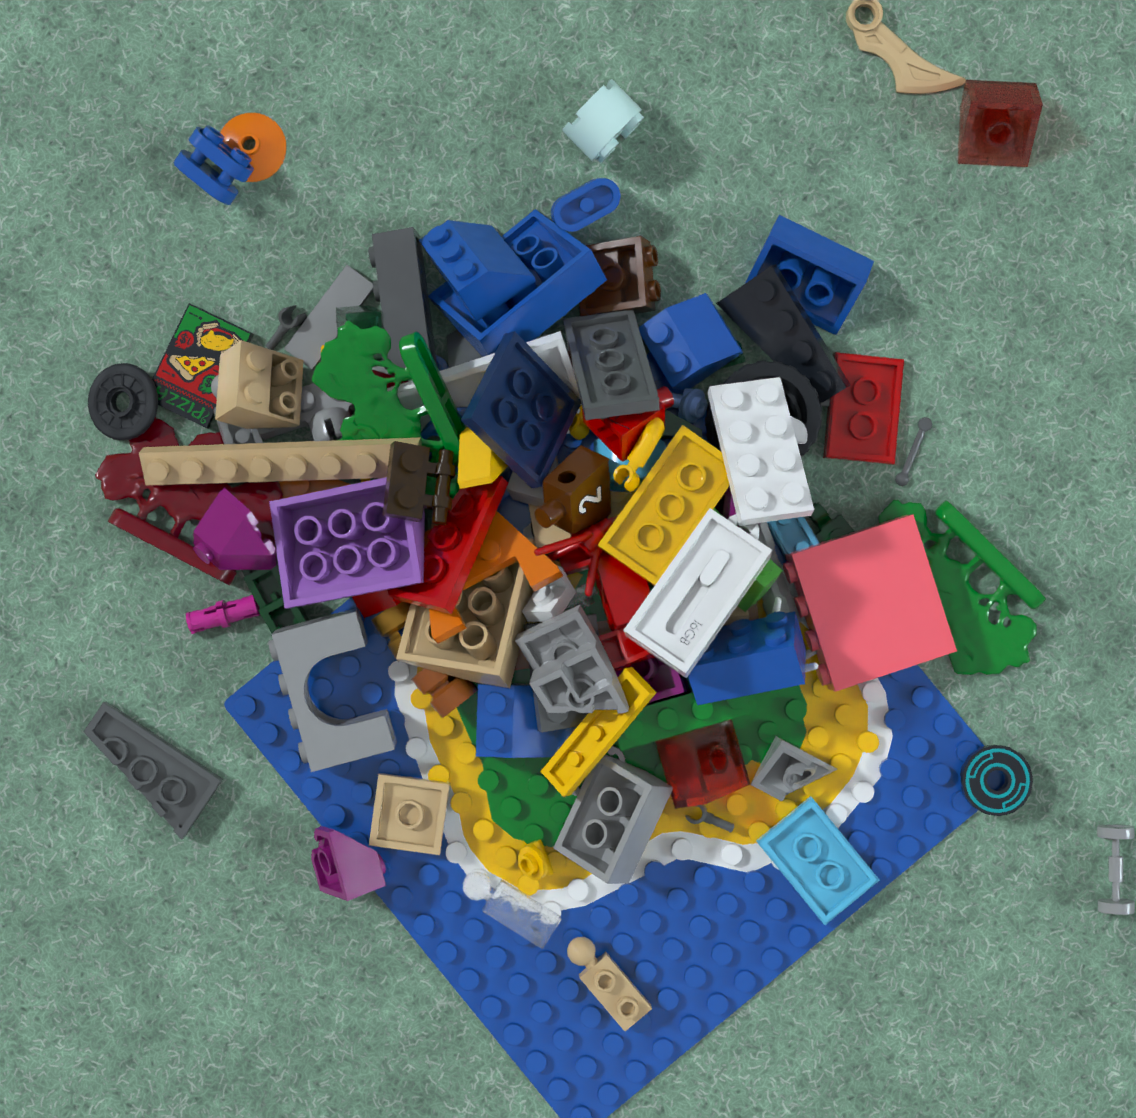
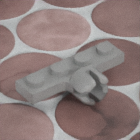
M372 367V370L388 374L384 367ZM313 383L302 387L299 426L261 428L258 431L261 438L266 440L301 427H310L314 441H334V435L339 440L342 438L340 428L343 419L351 416L355 407L344 400L329 397Z

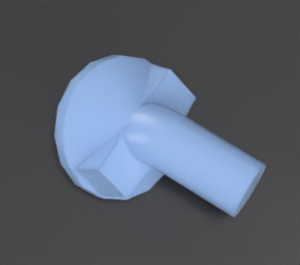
M685 388L683 395L672 393L674 398V405L672 407L679 409L678 417L689 423H694L703 417L707 409V400L702 390Z

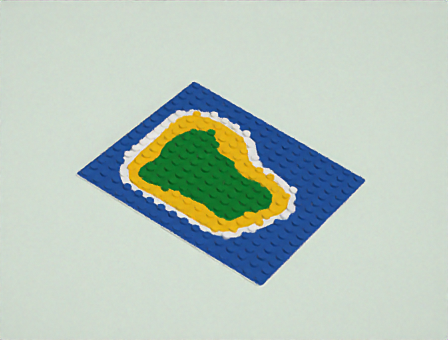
M649 352L647 359L656 390L665 386L671 393L683 395L684 391L671 387L652 353ZM670 407L666 409L678 416V408ZM706 410L703 417L691 424L702 430V439L708 442L705 426ZM590 429L588 435L581 440H576L570 433L566 434L557 453L558 465L566 459V452L574 451L581 445L594 451V441L599 438ZM660 438V440L665 442V449L672 439ZM506 471L499 475L508 481L509 475ZM610 491L611 514L608 518L618 516L635 492ZM509 494L499 504L497 512L525 537L533 538L529 505L513 500ZM773 539L775 552L783 570L789 592L793 595V598L797 597L798 594L794 583L789 584L784 573L783 563L787 561ZM553 561L555 565L560 566L558 561ZM589 569L567 575L576 593L564 612L581 605L585 614H596L597 622L607 620L596 583H594L592 595L589 597L585 595ZM647 581L649 589L651 591L654 588V585ZM351 597L331 614L357 608V605ZM761 598L757 602L759 619L766 617ZM383 611L365 618L361 614L368 639L366 646L332 655L317 662L309 674L308 690L316 707L326 715L337 719H350L388 709L397 741L395 750L311 772L309 763L304 764L300 757L298 743L302 742L299 729L294 730L289 719L288 709L292 708L289 695L284 696L280 688L278 675L283 673L279 660L271 662L227 698L224 703L226 710L321 826L334 829L377 851V854L382 857L386 872L383 874L386 886L374 891L560 1118H607L978 811L969 804L962 794L960 773L961 767L968 755L984 745L918 665L836 692L829 690L827 685H821L816 670L805 672V684L755 694L759 707L757 712L623 750L625 763L649 772L672 786L673 790L630 882L618 884L605 883L553 848L577 796L563 797L542 774L541 770L552 757H476L478 691L444 718H441L430 704L432 698L430 694L423 695L411 680L424 668L398 662L388 647L389 637H382L371 621ZM802 617L799 626L806 650H809L805 638V631L809 629L805 617ZM526 620V624L536 623V622H528V621ZM404 628L398 631L401 636L403 634ZM817 654L806 659L805 664L817 663L819 665ZM530 668L514 670L511 683L529 684L531 679ZM687 677L689 689L692 690L689 678ZM473 682L474 685L478 688L479 683ZM775 736L838 769L786 795L783 801L751 785ZM616 741L613 745L619 748L618 741ZM608 752L605 754L615 759L619 758L617 754L610 755ZM1000 770L992 771L987 778L988 786L992 790L1001 788L1005 782L1004 774ZM379 773L450 783L440 855L369 846ZM810 796L880 880L826 925L822 923L756 842L758 838ZM701 802L706 806L707 812L733 823L734 829L732 832H729L703 821L699 824H693L686 819L685 815H689L694 819H700L703 814L701 808L693 806L691 803ZM542 839L554 873L539 880H531L519 868V851L529 843ZM586 937L590 939L595 946L596 958L607 952L651 1004L652 1010L628 1030L624 1031L579 978V973L586 967L575 965L567 955L568 945L574 938Z

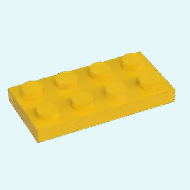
M682 425L601 539L598 547L655 586L709 508L714 509L730 486L722 452Z

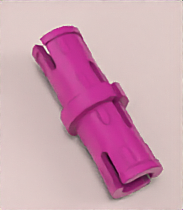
M253 595L228 602L221 600L217 601L214 606L187 612L186 622L191 634L219 626L227 628L231 626V623L239 620L261 616L258 611L260 607Z

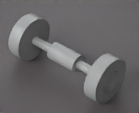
M1097 825V837L1112 839V855L1108 856L1109 882H1112V899H1098V912L1115 915L1134 914L1135 901L1120 899V882H1123V856H1120L1119 839L1134 838V826Z

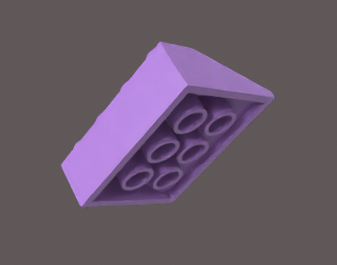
M387 477L269 501L284 608L289 609L424 583V508L422 520L419 522L382 516Z

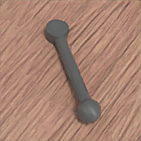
M927 417L919 420V431L902 472L896 475L895 481L899 486L908 484V473L924 434L932 428V421Z

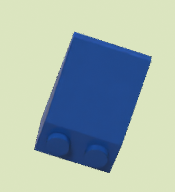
M511 683L510 688L478 684L476 757H553L577 728L571 727L543 733L539 732L533 690L530 684Z

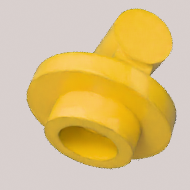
M542 839L533 841L521 848L518 855V865L524 875L531 880H539L554 873Z

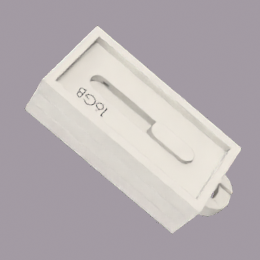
M709 508L623 630L626 637L685 678L693 670L772 555V549L758 541V524L742 525V527L749 531L750 534L738 527L737 514L726 519Z

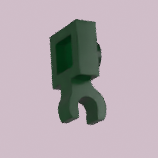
M819 502L813 503L814 511L808 517L819 529L815 534L819 543L855 532L841 514L832 520Z

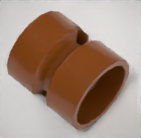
M426 668L411 679L423 695L430 694L432 697L430 704L441 718H444L478 691V688L472 681Z

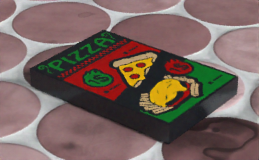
M189 303L152 378L158 393V405L209 429L215 416L213 409L217 403V398L211 391V383L219 375L220 355L241 340L250 343L254 334Z

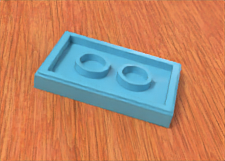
M811 796L756 840L824 925L880 881Z

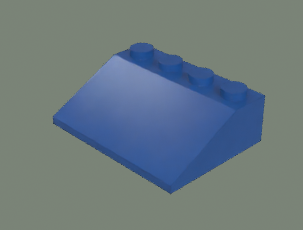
M536 209L501 236L534 275L536 282L477 322L447 282L443 283L428 296L431 302L483 357L496 352L505 333L515 331L525 342L537 339L545 330L565 316L568 311L592 294L596 288L607 280L591 249L565 230L559 228L553 221Z

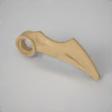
M854 0L846 12V22L853 31L859 50L875 54L889 65L895 78L897 93H936L959 87L965 83V78L945 71L919 56L882 23L883 10L878 0ZM857 8H869L874 16L873 21L866 25L860 24L855 18V10Z

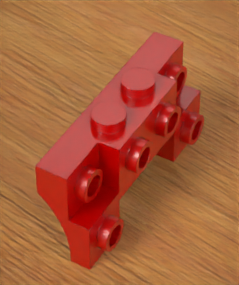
M618 516L607 519L613 523ZM588 528L571 535L572 537L585 532ZM578 548L559 558L560 566L567 575L588 570L591 561V555L587 554L582 548ZM603 550L598 563L595 583L611 632L598 637L614 670L619 671L631 667L633 663L655 657L626 637L623 631L651 591L647 580Z

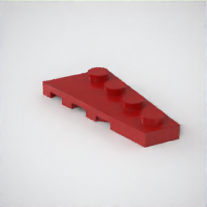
M498 476L493 483L460 489L452 500V509L448 511L446 524L434 526L427 536L430 541L424 548V583L390 589L387 594L395 600L452 614L508 486V482L502 476Z

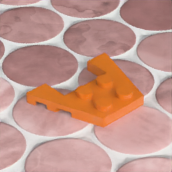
M496 511L463 590L517 561L534 592L563 577V574L558 566L546 555L536 556L534 550L537 547ZM432 529L424 534V548L430 541L427 536ZM456 606L452 614L429 609L431 635L437 644L467 629Z

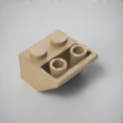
M242 340L220 355L215 420L245 429L299 426L304 360Z

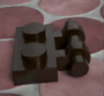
M398 441L391 443L382 516L419 522L422 520L424 508L433 510V524L445 525L447 512L452 509L453 499L449 497L451 479L455 478L456 466L453 465L454 452L451 450H440L438 463L429 462L430 447ZM427 476L436 478L435 495L425 494Z

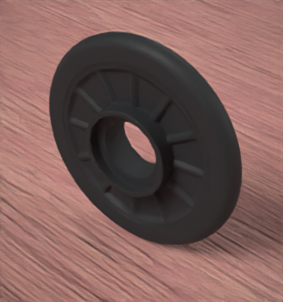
M128 363L114 364L104 369L95 378L89 391L88 410L91 420L102 434L115 440H131L142 435L153 423L158 410V393L151 377L140 367ZM125 392L129 396L130 403L128 408L121 412L117 408L116 400L118 395Z

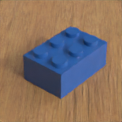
M778 611L764 618L755 620L739 619L730 625L723 626L688 675L697 705L805 684L806 647L796 612L785 613Z

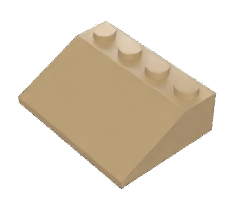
M431 524V528H430V529H432L434 526H437V525ZM527 538L532 544L536 546L533 538ZM515 562L461 592L456 607L467 629L438 644L431 635L429 608L410 604L396 659L400 662L472 682L510 688L520 649L515 639L517 634L524 631V624H526L527 620L522 610L533 594V589L519 562Z

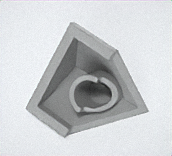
M775 736L751 785L783 801L786 795L838 769Z

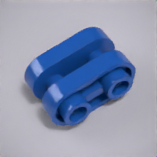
M206 125L205 128L196 127L189 138L190 143L196 149L193 153L181 150L173 163L183 174L210 196L221 203L231 205L238 194V190L232 185L234 179L241 182L248 180L254 171L250 164L252 159L242 150L235 147L231 149L223 142L224 136L215 128ZM209 158L223 170L221 174L209 166L205 160Z
M592 179L559 197L551 207V219L559 228L565 231H578L614 211L620 202V190L610 179Z

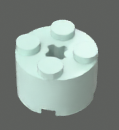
M611 79L607 86L603 85L577 111L576 115L578 118L572 124L568 122L562 131L591 161L596 159L601 164L619 144L616 138L621 134L626 139L639 126L644 117L640 114L642 109Z

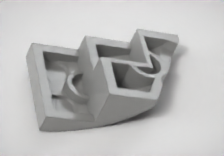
M581 605L517 634L515 641L533 668L529 684L548 713H566L568 711L593 713L594 710H617L618 713H626L629 711V705L616 672Z

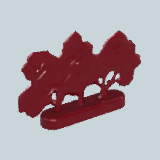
M156 417L147 431L129 440V444L133 449L131 453L107 455L95 474L96 479L102 481L101 489L105 499L115 501L127 497L137 500L140 508L137 516L121 508H116L107 522L229 586L237 574L236 570H219L212 562L209 564L203 562L195 553L194 546L178 538L186 521L191 519L201 521L220 491L224 488L227 489L253 513L259 522L256 527L261 533V540L270 539L276 548L269 501L283 498L279 481L245 482L236 487H231L228 483L145 484L139 452L142 448L179 446L174 434V428ZM209 432L197 435L188 446L224 444L220 432ZM145 489L151 491L147 501L143 498ZM159 506H162L174 518L175 524L170 533H167L146 522L147 515Z

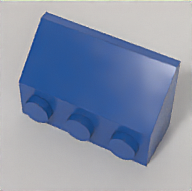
M779 215L745 283L776 264L812 323L837 335L865 286L874 261Z
M447 220L442 225L432 228L427 235L419 239V242L439 273L476 322L536 282L534 275L492 225Z

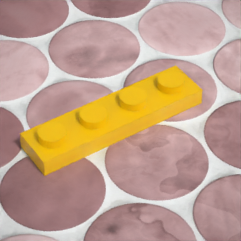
M633 667L625 668L618 677L629 705V711L618 713L617 710H594L593 713H588L541 770L542 774L563 797L572 795L657 693Z

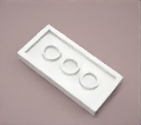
M781 378L710 386L708 390L709 402L739 526L811 516L814 507Z

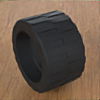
M766 360L746 364L730 375L723 384L781 378L790 416L800 420L807 429V442L805 444H798L800 456H804L810 450V446L816 442L818 431L822 425V406L819 403L818 393L810 384V380L791 365L787 366L779 361L770 362ZM709 402L706 409L707 416L705 417L706 436L708 442L721 451Z

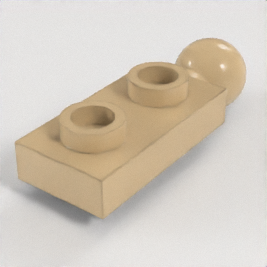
M586 937L574 938L568 945L567 955L575 965L586 967L579 973V978L624 1031L628 1030L652 1010L651 1004L607 952L596 958L595 946L590 939Z

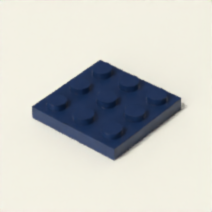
M514 331L504 334L461 421L530 488L542 487L543 481L548 475L581 405V400Z

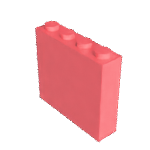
M904 515L785 554L787 562L783 563L784 573L789 584L794 583L798 596L794 597V601L800 618L805 617L809 629L805 631V638L810 651H816L820 663L818 669H816L817 676L821 685H827L829 690L836 692L957 652L914 515Z

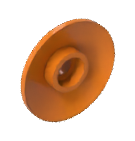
M260 113L240 114L229 120L220 132L224 136L223 142L231 149L235 147L242 150L252 159L250 164L254 171L246 182H258L271 177L278 171L285 159L286 139L279 125L268 116ZM248 139H253L256 142L255 147L251 150L244 149V143Z

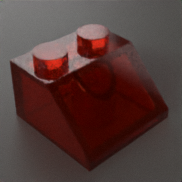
M986 80L965 81L960 105L958 164L1028 167L1043 106L1036 83Z
M732 719L655 741L667 783L673 787L671 797L675 809L708 804L751 784Z

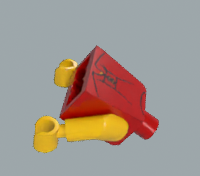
M665 386L657 389L659 410L640 414L613 416L605 419L585 420L581 404L579 407L580 412L576 413L569 428L570 434L576 440L585 438L590 429L622 462L627 459L629 460L627 465L618 466L613 473L614 480L619 485L629 476L624 484V488L629 492L635 491L640 485V477L636 471L638 467H644L665 430V410L674 405L673 395Z

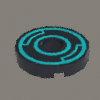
M994 744L979 747L968 755L961 767L962 794L971 806L984 814L1003 816L1014 813L1025 804L1031 794L1033 776L1030 765L1022 754L1008 746ZM1000 770L1004 774L1005 782L1001 788L992 790L988 786L987 778L992 771Z

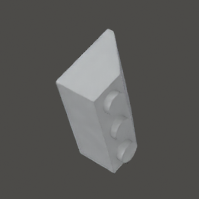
M604 755L585 778L553 848L607 884L629 883L673 787L645 770Z

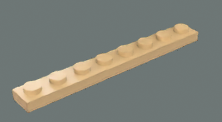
M420 437L143 447L139 452L146 485L387 477L391 443L398 441L422 446Z

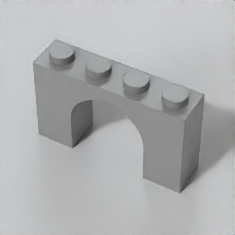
M358 607L279 628L271 634L273 640L268 641L270 654L273 661L279 660L283 673L278 675L280 688L284 696L289 695L292 708L288 709L289 719L294 730L299 729L302 742L298 743L300 757L304 764L309 763L311 772L395 750L397 741L388 709L350 719H337L320 711L313 703L309 694L308 678L312 667L317 662L332 655L366 646L368 639Z

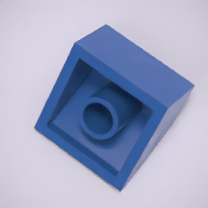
M706 293L665 308L638 327L641 337L671 387L684 391L685 388H693L743 353Z

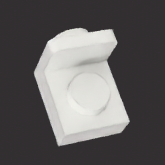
M558 566V568L562 572L563 577L535 591L522 610L528 622H544L563 613L575 595L576 591L561 566Z

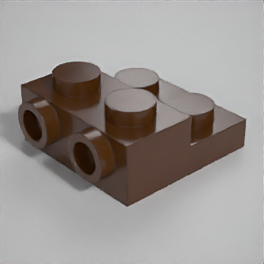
M642 236L585 245L593 252L607 280L596 288L592 294L579 302L580 317L632 309L634 314L656 311L655 302L661 300V288L659 282L653 280L652 267L658 265V253L656 247L651 245L649 240Z

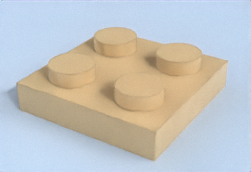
M379 773L369 846L440 855L450 783Z

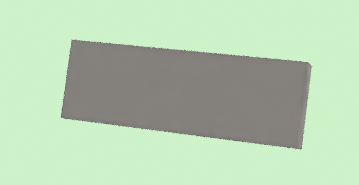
M346 265L284 349L295 358L304 360L303 364L314 371L316 365L321 361V346L325 342L338 338V328L345 325L346 321L353 319L373 292V283Z

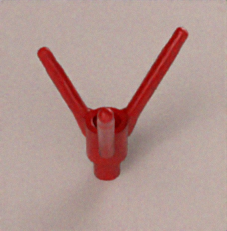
M604 518L597 526L591 525L585 532L535 549L534 554L540 556L553 552L547 555L552 562L578 548H582L587 554L591 555L585 595L589 597L592 595L598 563L603 551L598 547V544L613 523L609 519Z

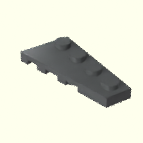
M107 701L102 703L84 730V733L110 762L126 775L129 783L136 790H139L152 804L151 807L158 815L164 817L174 828L173 831L181 840L186 837L223 781V778Z

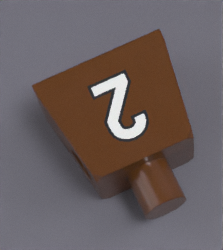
M582 445L574 450L545 477L543 481L544 504L534 512L537 522L544 528L554 525L570 534H575L611 514L609 458Z

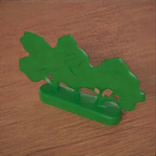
M346 321L345 325L338 328V338L325 342L324 348L321 351V361L316 365L312 377L313 383L329 397L344 400L355 407V414L343 419L340 428L342 438L339 440L421 437L422 446L430 447V452H432V458L429 462L438 463L440 450H451L454 452L453 464L458 467L460 433L466 427L461 421V416L422 335L416 331L400 339L399 350L406 366L404 369L395 365L387 358L388 352L391 349V337L385 329L378 326L360 329L352 322ZM381 354L384 360H375L373 356ZM372 367L388 368V374L395 373V377H379L373 373ZM402 381H413L424 406L413 410L404 408L397 395ZM394 382L395 387L392 391H387V383ZM429 414L441 439L440 441L424 440L422 438L420 423L422 416ZM456 472L455 478L451 479L449 497L452 499L460 490L458 473ZM427 476L425 494L435 495L436 478ZM370 478V481H371V480L380 479V478Z
M893 500L878 516L879 524L904 515H914L923 546L929 540L936 542L930 549H924L957 652L948 654L954 672L962 675H973L978 672L986 675L1000 674L1008 665L1020 667L1024 663H1028L1030 658L1027 646L1037 636V625L1030 617L1022 614L1011 615L1007 606V596L1016 595L1030 609L1038 608L1046 600L1045 596L947 500L935 510L937 518L948 528L944 534L931 533L927 527L926 510L921 503L908 502L902 504L899 500ZM955 536L975 554V557L968 564H961L959 561L949 559L946 555L949 542ZM982 563L1000 579V585L994 594H980L969 583V575ZM981 599H989L986 606L978 604ZM994 602H998L995 608L998 611L1001 610L998 623L994 625L989 621V609ZM1006 617L1011 620V624L1007 628L1003 626Z

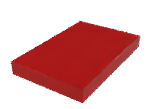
M839 352L833 353L834 359L850 383V386L830 398L827 410L823 458L894 465L904 359Z

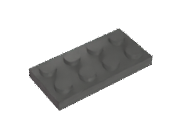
M633 309L563 319L564 333L585 420L605 419L607 417L659 410L658 393Z

